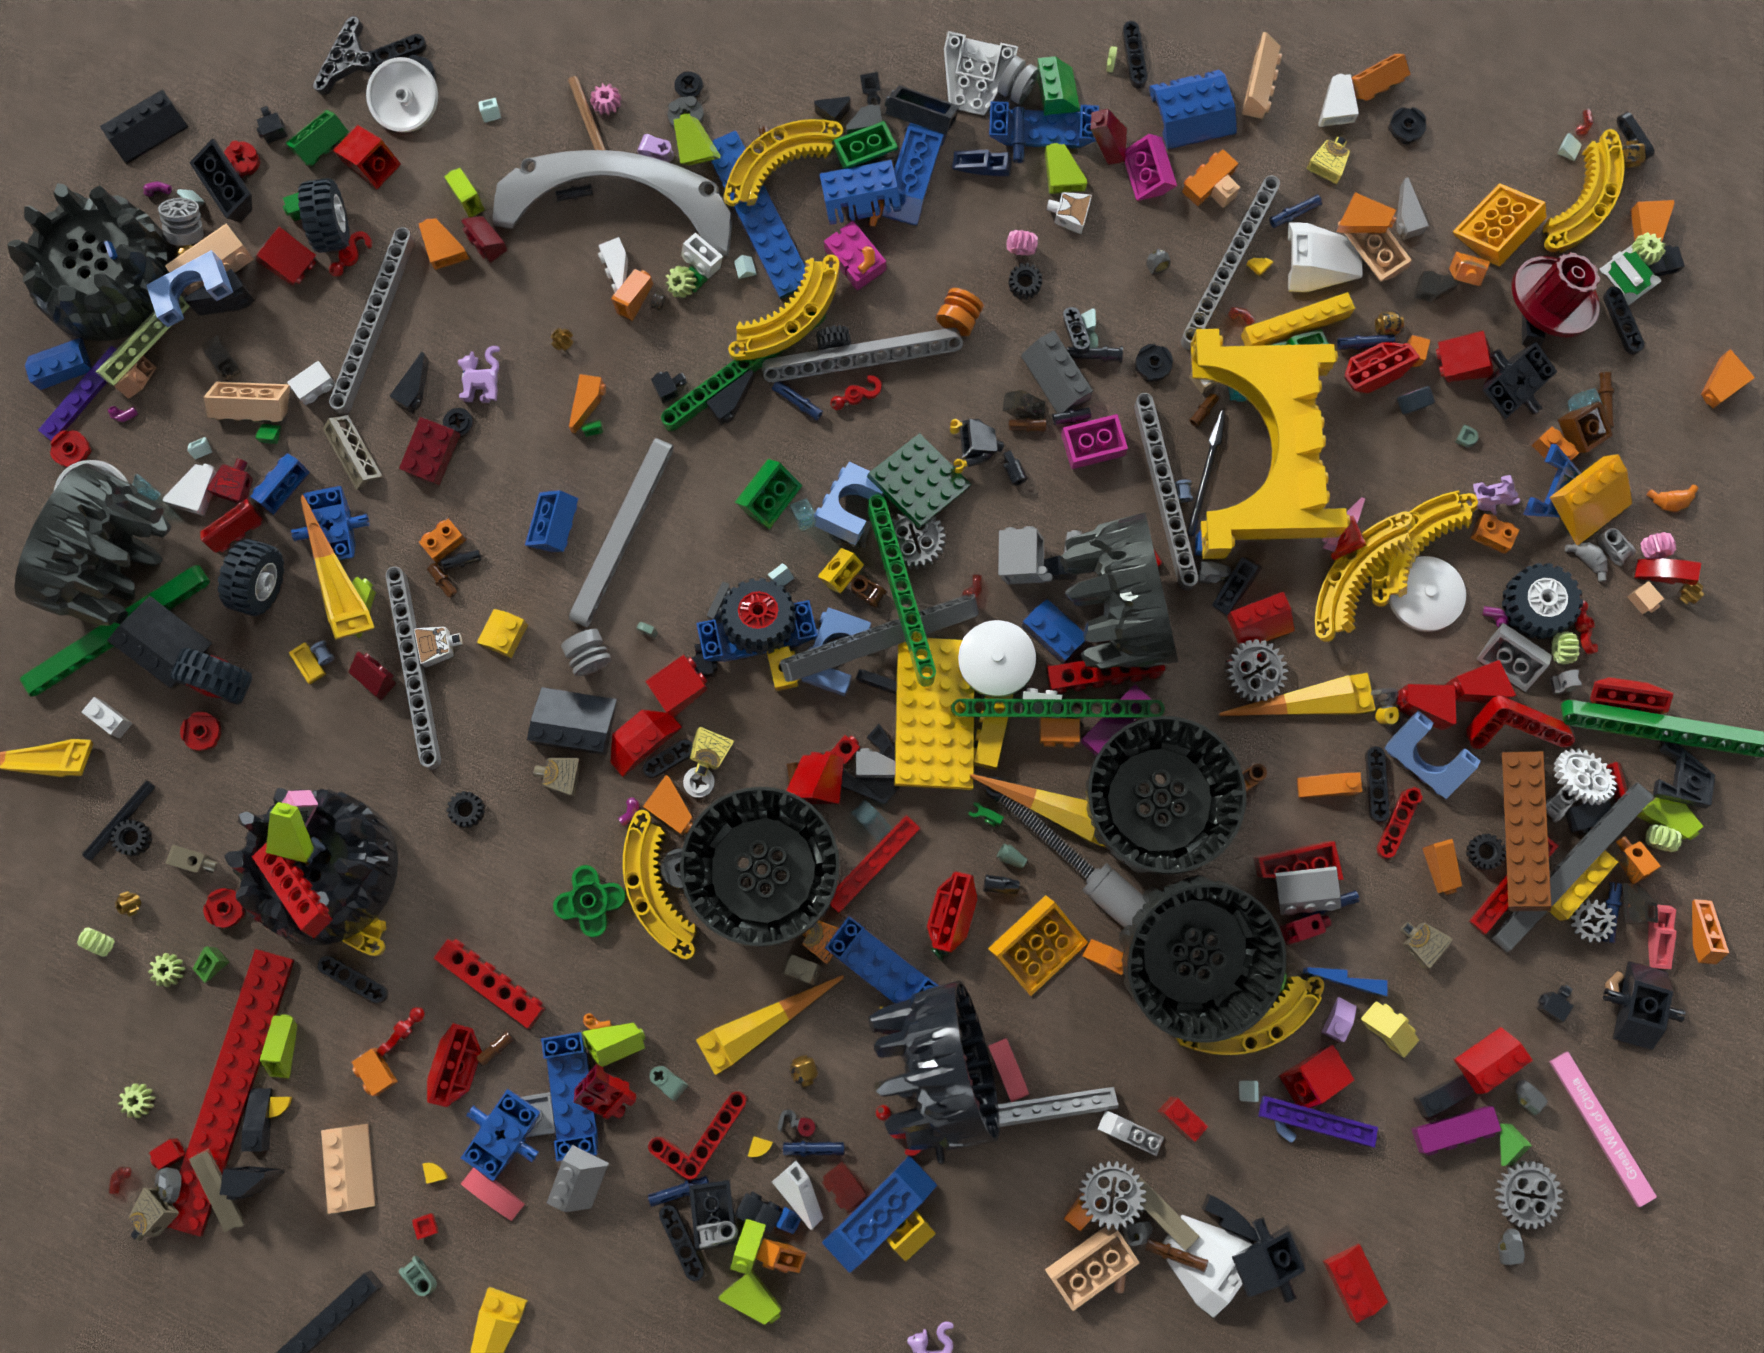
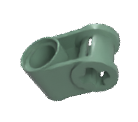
M657 1066L650 1072L652 1083L675 1102L688 1087L686 1082L664 1066ZM663 1071L662 1076L664 1079L657 1080L655 1072Z
M415 1255L407 1266L399 1269L401 1277L418 1296H426L436 1290V1279L418 1256ZM423 1280L429 1284L427 1291H424L421 1287Z

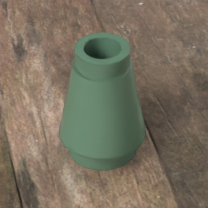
M1004 843L997 854L1001 862L1021 869L1027 862V858L1010 844Z

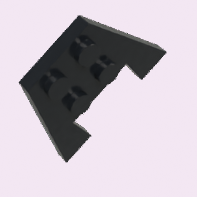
M879 723L867 736V739L880 750V754L895 761V748ZM843 768L841 787L884 805L901 787L894 786L895 778H854Z
M1661 741L1660 752L1676 760L1673 786L1658 779L1654 784L1653 796L1705 809L1711 806L1715 774L1681 745Z

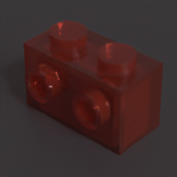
M843 1161L823 1175L824 1181L822 1184L828 1192H834L836 1195L834 1200L840 1209L844 1207L846 1211L867 1195Z

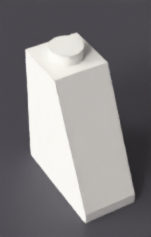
M1338 74L1332 77L1319 119V127L1355 122L1359 112L1351 74Z
M195 464L166 494L163 502L170 507L205 516L212 498V494L206 488L217 473L214 470L215 467L208 464H203V466Z

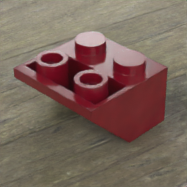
M483 216L461 220L464 226L462 230L472 246L475 245L477 252L483 259L487 258L491 263L508 251L503 240Z
M359 651L356 653L348 673L377 698L382 700L397 684L392 679L394 675L367 652L364 655Z

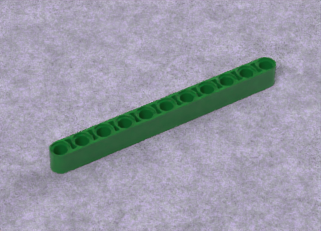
M813 312L808 313L809 316L815 315ZM826 313L814 328L825 321ZM791 329L790 332L795 333L797 330ZM784 350L756 359L733 360L666 409L661 415L664 428L667 431L677 430L707 408L706 402L748 371L756 372L762 367L766 359L775 358ZM742 364L749 365L747 368L740 367ZM729 374L734 375L732 379L725 378ZM712 386H719L717 390H711ZM699 396L705 397L702 401L696 400ZM683 407L690 408L687 412L681 411ZM668 418L675 419L672 423L666 422Z
M874 495L870 498L868 507L871 524L917 681L921 686L929 687L935 681V664L886 500L881 495ZM893 571H899L900 573L895 574ZM901 587H902V588H904L905 590H904V591H900V590H898L897 588H901ZM907 604L911 607L905 608L902 605ZM913 621L916 624L910 625L907 622ZM918 638V639H920L921 641H920V642H914L912 639ZM922 655L926 659H919L917 656ZM929 673L931 676L925 677L922 674Z
M194 565L125 610L129 616L149 596L168 610H171L208 586L210 580L200 565ZM114 622L110 626H98L21 676L19 680L28 695L34 697L43 693L114 647L107 640L120 624Z
M957 699L951 705V712L957 717L1149 718L1161 716L1165 711V706L1160 700ZM960 702L965 705L963 713L956 712V703ZM978 702L982 703L985 707L984 712L981 714L977 713L974 709L975 704ZM996 703H1001L1004 706V711L1001 714L996 713L994 710ZM1015 703L1023 705L1022 713L1018 714L1014 711ZM1035 703H1040L1043 707L1040 714L1035 713L1033 710ZM1055 703H1059L1062 706V711L1059 714L1053 711ZM1074 703L1080 704L1082 708L1079 714H1075L1072 711ZM1094 703L1099 704L1101 707V711L1098 714L1092 711ZM1114 703L1120 706L1118 714H1114L1111 711V706ZM1133 703L1139 706L1137 714L1131 712L1130 708ZM1153 703L1159 707L1157 714H1153L1150 711V706Z
M1566 700L1560 706L1563 722L1569 726L1764 758L1763 731L1577 700Z

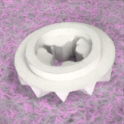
M694 767L684 776V788L691 796L702 798L710 794L714 788V777L708 770L706 776H702V781L707 785H700L696 790V783L692 780H698L701 775L695 773L696 767Z

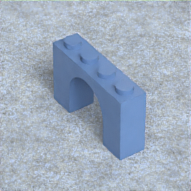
M212 250L146 285L156 316L165 326L170 327L184 319L179 305V298L182 291L193 282L203 281L206 291L216 301L233 293L223 262Z
M851 462L847 464L846 468L842 467L838 475V481L835 480L831 486V493L825 495L822 508L818 507L815 512V527L854 545L857 544L864 532L866 521L845 511L840 506L839 500L847 495H859L869 500L874 495L884 497L885 494L867 478L869 470Z
M828 607L827 611L821 615L820 623L822 625L820 630L816 629L818 637L813 639L815 640L814 646L809 647V650L825 645L835 637H847L870 629L871 622ZM829 668L802 678V682L845 697L852 680V675Z
M1418 710L1388 741L1384 749L1387 750L1391 757L1397 758L1402 762L1407 770L1413 771L1422 782L1430 785L1436 794L1447 799L1478 768L1480 760L1467 749H1464L1447 765L1433 766L1426 763L1418 754L1417 743L1430 731L1434 722Z

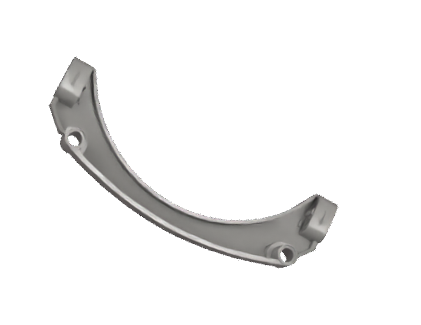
M609 150L553 153L524 159L521 163V169L515 168L497 183L494 198L493 225L513 228L524 212L537 199L559 185L575 179L602 175L633 179L658 190L671 199L691 220L703 240L721 255L728 256L732 230L731 212L719 194L718 185L694 172L659 159ZM533 162L535 168L532 172H529L528 165ZM709 185L714 186V192L711 195L706 193V188Z

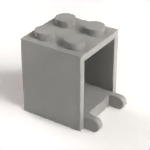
M1026 526L1023 529L1008 527L1005 530H999V576L1006 584L1044 583L1053 579V576L1047 573V568L1044 567V537L1037 528Z

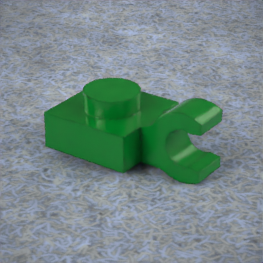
M973 803V806L978 808V812L972 813L969 811L968 815L970 817L978 818L982 816L985 819V823L993 827L995 825L1000 826L1004 818L1003 816L982 807L979 803Z

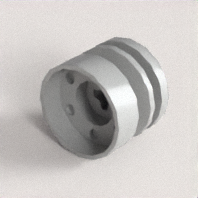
M174 198L160 204L158 210L163 235L168 243L182 246L194 244L202 240L204 236L202 221L200 220L199 206L194 200Z
M589 629L577 633L565 640L561 645L566 658L572 659L569 665L573 668L572 671L575 676H584L596 672L611 662V656L607 653V648L599 647L602 645L603 639L597 629Z

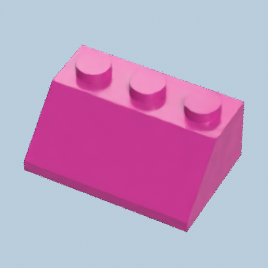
M1149 133L1126 148L1125 165L1137 201L1164 195L1177 186L1162 137Z

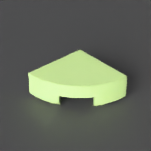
M1111 46L1109 50L1107 72L1113 73L1117 47Z

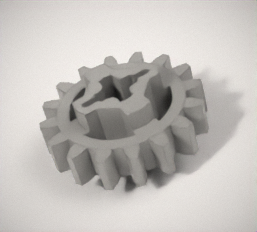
M1586 900V905L1581 904L1579 906L1580 910L1577 909L1574 912L1576 916H1570V919L1575 920L1571 927L1577 928L1574 933L1582 934L1580 939L1583 940L1585 937H1588V942L1591 943L1593 938H1595L1597 943H1599L1600 937H1603L1605 940L1608 939L1607 932L1610 934L1614 933L1610 928L1616 926V923L1612 922V919L1616 918V916L1609 914L1612 908L1605 909V902L1600 906L1598 905V900H1595L1593 904ZM1594 908L1601 910L1605 915H1599L1595 912ZM1586 909V917L1579 920L1581 913ZM1591 916L1594 919H1603L1597 922L1596 926H1593L1592 923H1584L1590 920ZM1607 922L1605 930L1601 933L1600 926L1602 923ZM1581 927H1587L1591 930L1592 934L1585 932Z

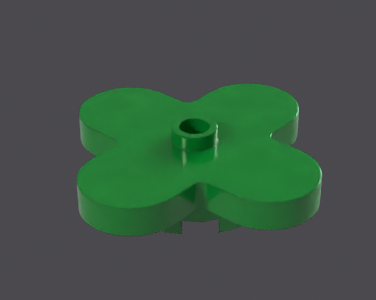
M582 865L576 868L572 874L573 890L558 895L554 900L553 910L558 917L565 920L579 918L580 928L585 935L599 937L605 933L608 926L606 912L620 908L625 903L626 892L617 883L601 885L596 869L589 865ZM589 898L594 900L592 905L587 904Z

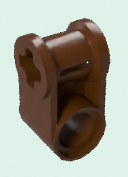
M855 576L851 581V592L874 608H878L879 601L883 595L887 594L883 587L871 582L864 576ZM861 582L864 584V588L858 590L854 587V584Z
M1254 764L1244 772L1242 771L1246 792L1254 788L1253 786L1266 777L1267 769L1264 765ZM1253 769L1261 771V778L1253 776Z

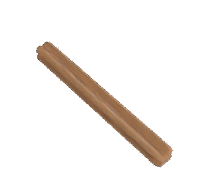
M576 76L570 77L568 81L595 150H605L579 80Z

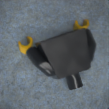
M969 418L961 423L959 420L953 419L950 422V432L952 434L960 432L962 457L966 459V461L962 459L954 461L953 466H961L955 469V473H962L966 466L972 467L990 460L996 452L1003 450L1004 443L1003 441L996 440L995 429L987 426L980 419Z

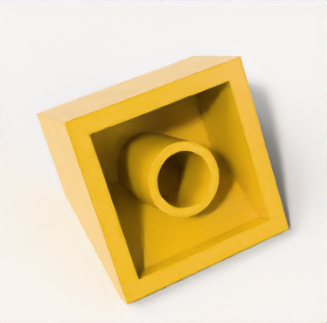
M493 609L477 643L512 659L528 624L524 619L513 614Z
M915 1209L886 1240L906 1262L936 1233Z

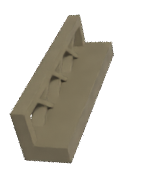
M346 415L329 418L322 430L355 489H363L367 482L380 480L382 475L350 417ZM345 422L348 430L342 428L339 423ZM347 437L354 439L357 444L350 443ZM356 452L362 454L365 457V461L358 458ZM365 467L372 470L374 475L368 476Z
M210 1149L189 1158L224 1232L236 1226L239 1228L244 1225L243 1216L235 1200H227V1196L219 1195L222 1174Z
M1140 1177L1137 1182H1144V1186L1140 1190L1146 1191V1194L1141 1196L1146 1199V1203H1140V1205L1186 1252L1200 1236ZM1130 1185L1125 1189L1126 1192L1130 1189Z

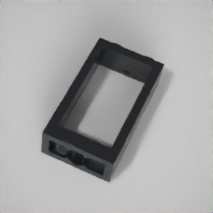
M901 85L892 90L891 95L887 96L884 105L887 107L885 114L947 135L955 124L960 107Z

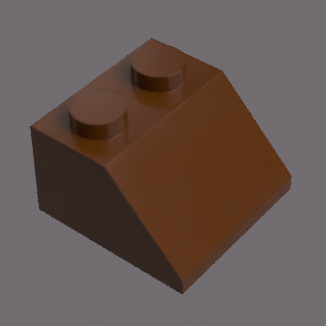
M1601 401L1570 411L1558 419L1564 438L1574 444L1579 453H1587L1613 436Z

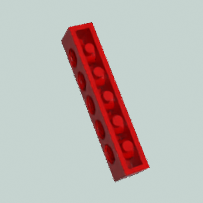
M1084 661L1048 666L1046 673L1049 689L1057 691V694H1063L1069 689L1082 691L1088 686L1101 688L1105 686L1104 684L1112 683V685H1119L1124 683L1123 681L1125 680L1138 682L1144 677L1156 679L1160 678L1166 670L1165 665L1149 667L1148 670H1142L1140 667H1128L1129 673H1123L1120 670V666L1106 668L1111 672V675L1104 676L1100 668L1086 666ZM1088 671L1091 673L1092 678L1085 679L1082 673ZM1069 674L1073 677V681L1066 682L1063 676Z
M266 843L252 858L300 930L315 938L332 921L328 914L329 909L319 901L321 897L311 889L312 884L303 878V871L294 865L296 861L266 853Z
M455 938L454 941L447 939L433 959L527 1029H531L545 1011V1008L542 1007L543 1002L534 996L531 999L526 995L528 992L520 985L515 987L510 983L511 978L504 973L501 975L496 973V967L487 961L484 964L479 960L480 955L473 950H470V952L463 948L465 944ZM461 953L464 957L463 962L457 964L455 958ZM474 965L479 967V973L476 976L471 974V968ZM492 976L495 979V984L489 988L486 982ZM506 988L511 992L508 999H504L502 996V992ZM521 1000L526 1002V1008L523 1011L518 1009V1003Z

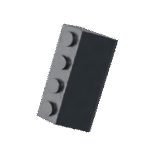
M162 89L104 123L100 128L122 160L127 164L188 128V125Z
M212 138L189 163L225 218L242 222L253 211L252 194L216 140Z

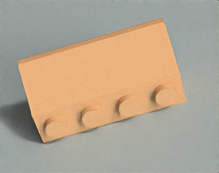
M1263 32L1256 50L1242 111L1243 115L1263 119L1265 112L1269 113L1271 102L1268 100L1269 96H1273L1275 89L1272 83L1273 80L1276 81L1279 71L1276 69V65L1280 64L1282 54L1279 53L1281 46L1267 32Z
M1387 229L1386 233H1344L1380 282L1394 278L1406 270L1412 261L1389 229Z
M226 223L169 262L165 267L169 272H172L211 250L222 260L226 272L230 269L237 272L254 259ZM196 281L189 284L184 289L187 295L204 286V282Z
M215 382L204 396L207 418H215L216 420L233 419L236 421L251 419L252 421L270 420L271 422L282 421L288 411L290 385Z
M368 1124L321 1130L328 1214L375 1206Z
M1106 1225L1045 1270L1072 1311H1074L1140 1262L1120 1232L1116 1231L1115 1226L1112 1225L1110 1230H1108Z

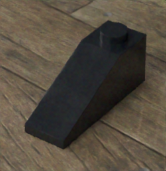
M422 351L390 394V398L394 403L410 413H413L421 406L424 395L429 359Z
M752 370L706 402L708 409L721 425L732 421L754 381Z
M1242 557L1212 606L1228 615L1254 582L1263 566L1249 557Z
M1461 1074L1413 1097V1100L1422 1117H1431L1475 1091L1465 1076Z
M272 1088L250 1090L242 1129L241 1152L265 1151L270 1148L271 1118H269L270 1097H272Z

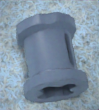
M1191 480L1175 482L1180 503L1193 500L1190 485H1192Z
M320 641L310 648L311 652H314L319 660L318 664L320 666H324L335 659L334 655L330 654L326 647V641Z
M316 837L311 839L314 852L307 861L310 864L313 862L314 857L321 851L326 850L325 846Z

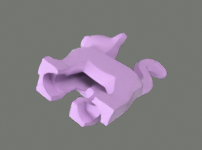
M490 346L485 351V358L492 365L491 369L476 370L478 358L474 357V352L458 360V365L463 370L462 383L464 392L459 394V398L464 402H473L476 389L483 390V394L480 396L482 403H490L491 400H497L499 362L492 356V353L500 351L498 346Z
M1511 475L1501 477L1502 483L1488 487L1483 482L1473 484L1474 493H1476L1478 500V509L1491 511L1495 515L1497 513L1496 505L1498 504L1513 506L1520 503V498H1517L1518 493L1515 491Z
M943 1322L937 1328L938 1339L945 1345L943 1350H926L928 1344L926 1329L923 1330V1333H916L908 1337L907 1344L912 1348L913 1353H952L953 1343L945 1335V1331L953 1329L954 1325L951 1322Z

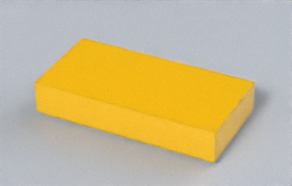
M306 642L289 652L308 684H312L326 675Z

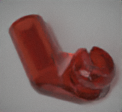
M982 575L972 576V586L963 591V596L971 597L970 595L973 594L976 598L981 594Z
M121 1166L111 1175L109 1194H119L121 1180L131 1176L130 1167L125 1168Z

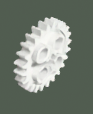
M1571 748L1569 751L1565 750L1561 753L1554 763L1555 768L1553 770L1557 772L1554 776L1560 778L1557 783L1563 784L1564 787L1562 789L1569 790V796L1574 794L1575 799L1581 798L1584 804L1589 801L1590 805L1606 803L1616 791L1615 786L1617 783L1613 781L1616 777L1610 775L1612 770L1606 769L1608 764H1602L1601 758L1596 759L1594 753L1588 755L1587 750L1582 753L1579 748L1576 751Z

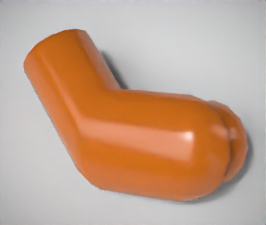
M868 246L862 249L864 261L857 267L861 274H864L875 264V251L872 247Z
M590 1013L583 1017V1023L589 1030L612 1026L610 1020L600 1022Z

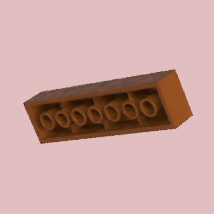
M1543 751L1503 752L1509 911H1551Z

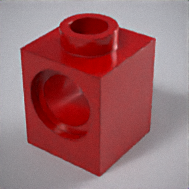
M844 735L831 752H836V756L844 757L843 766L846 767L855 757L856 751H860L859 741L853 736L848 737ZM844 745H849L852 748L849 754L841 752V748Z
M173 1138L150 1151V1161L155 1168L160 1170L168 1168L184 1158L186 1152L179 1139Z

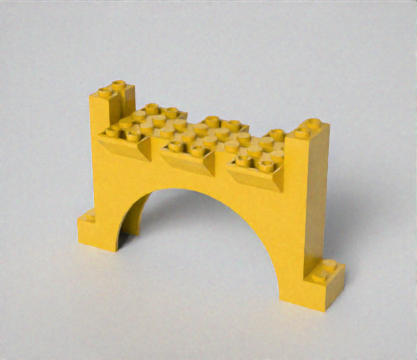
M1196 329L1190 343L1192 379H1206L1224 384L1247 398L1262 416L1270 435L1272 459L1268 477L1263 486L1254 495L1235 506L1206 512L1207 521H1201L1203 559L1226 558L1229 552H1231L1232 547L1235 546V540L1339 538L1349 526L1350 516L1347 515L1346 508L1323 509L1330 500V493L1326 490L1328 472H1325V466H1323L1322 460H1319V453H1321V450L1326 445V437L1322 434L1324 417H1321V410H1319L1318 405L1315 403L1318 393L1322 390V382L1318 376H1327L1338 359V353L1334 349V344L1222 347L1223 337L1219 335V329Z

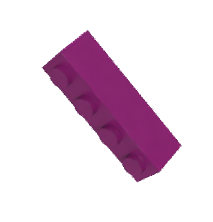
M1135 684L1120 700L1152 699ZM1133 703L1130 708L1131 712L1137 714L1139 706ZM1115 704L1111 711L1114 714H1118L1120 706ZM1102 718L1080 742L1097 757L1102 747L1114 734L1138 720L1136 718Z
M1485 1106L1414 1127L1411 1130L1418 1151L1430 1156L1439 1153L1438 1149L1441 1148L1451 1150L1457 1148L1458 1143L1471 1144L1477 1142L1476 1138L1483 1136L1484 1139L1496 1136L1495 1132L1501 1131L1494 1107Z

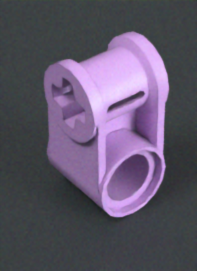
M649 134L643 136L637 150L639 155L668 163L674 159V153L671 150L672 147L669 141Z

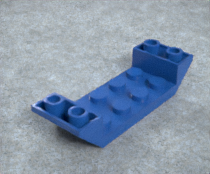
M990 101L989 137L1006 146H1012L1013 109H1008L1009 102ZM1081 105L1080 112L1044 115V112L1039 110H1025V147H1046V145L1058 143L1065 144L1067 148L1078 149L1096 142L1091 131V113L1099 111V105Z
M913 123L909 124L894 169L902 211L894 212L892 200L889 198L891 213L887 214L884 205L883 217L915 226L918 225L924 197L940 147L943 146L946 135Z
M809 600L794 603L795 629L794 633H791L790 640L788 642L784 641L783 647H798L818 637ZM715 619L696 623L704 660L726 662L757 655V652H753V654L746 653V649L740 651L736 648V643L731 644L724 632L723 623L716 624Z
M850 916L847 917L824 947L895 1004L910 999L915 993L938 986L870 934Z
M582 1032L542 1038L543 1058L547 1059L557 1138L554 1141L556 1161H562L572 1145L592 1155H597L598 1130L595 1112L574 1103V1089L590 1072L588 1053Z
M909 1155L821 1243L849 1273L852 1272L929 1196L937 1184Z

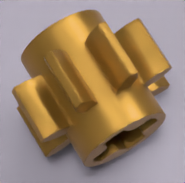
M558 328L550 337L553 340L551 345L556 350L560 351L562 349L566 351L574 342L571 339L573 334L568 329L564 328L562 330Z
M1697 582L1696 586L1684 584L1678 591L1681 593L1679 599L1685 604L1689 602L1697 603L1704 595L1702 592L1704 586Z
M129 891L119 894L117 901H115V907L119 914H127L130 917L137 914L139 907H141V900L136 893L130 894Z

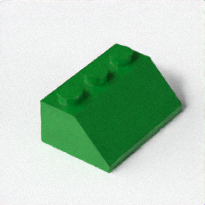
M1056 56L1038 58V83L1044 115L1080 112L1073 68Z
M325 110L285 144L305 165H313L319 160L318 157L321 154L330 152L336 142H342L349 131L336 114Z
M885 121L834 140L836 155L843 168L853 167L898 149Z
M767 459L735 503L747 515L767 529H770L803 485L780 462Z

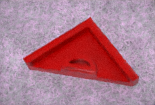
M1353 515L1350 516V524L1341 534L1334 553L1331 554L1333 560L1366 546V542Z

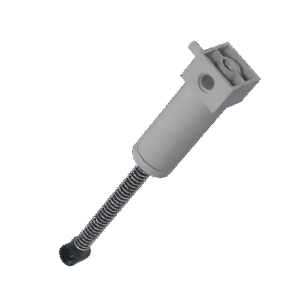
M992 777V778H991V779H996V780L1003 781V780L1000 779L999 777ZM985 785V793L988 797L995 799L997 802H1002L1003 805L1005 804L1008 810L1010 809L1011 812H1014V815L1016 814L1020 818L1019 820H1023L1022 822H1025V825L1027 824L1031 830L1033 829L1036 835L1042 837V840L1044 839L1048 845H1051L1050 847L1054 848L1053 850H1056L1059 855H1062V858L1064 857L1068 861L1067 863L1070 862L1073 868L1075 867L1076 870H1079V873L1081 872L1087 878V885L1082 890L1087 896L1089 895L1096 904L1123 928L1132 925V918L1136 911L1142 909L1143 904H1146L1143 895L1107 863L1101 869L1099 867L1094 869L1090 863L1088 864L1082 856L1078 855L1079 853H1076V850L1074 851L1073 848H1070V845L1068 846L1064 840L1062 841L1059 835L1057 836L1045 823H1042V820L1040 821L1036 815L1034 816L1030 812L1031 810L999 792H992ZM1192 931L1188 933L1187 939H1190L1194 936L1191 933ZM1176 946V951H1173V953H1178L1181 950V946Z

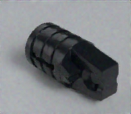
M1011 450L1005 452L1004 459L1006 463L1003 465L1012 481V486L1023 484L1028 478L1023 471L1019 458L1015 459Z
M986 874L983 892L1018 894L1020 883L1018 880L1004 876Z

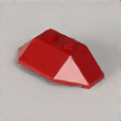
M1382 342L1350 358L1344 378L1354 391L1369 394L1401 378L1420 359V356L1410 343Z
M1608 677L1594 682L1590 701L1595 704L1665 714L1669 711L1674 694L1646 682Z
M641 710L612 734L610 763L624 777L681 730L682 726L674 717L666 712Z
M955 871L950 878L938 887L927 923L933 948L952 953L967 938L978 900L972 875Z
M453 1023L440 1039L427 1078L428 1103L448 1107L470 1090L479 1062L477 1056L482 1053L473 1028Z

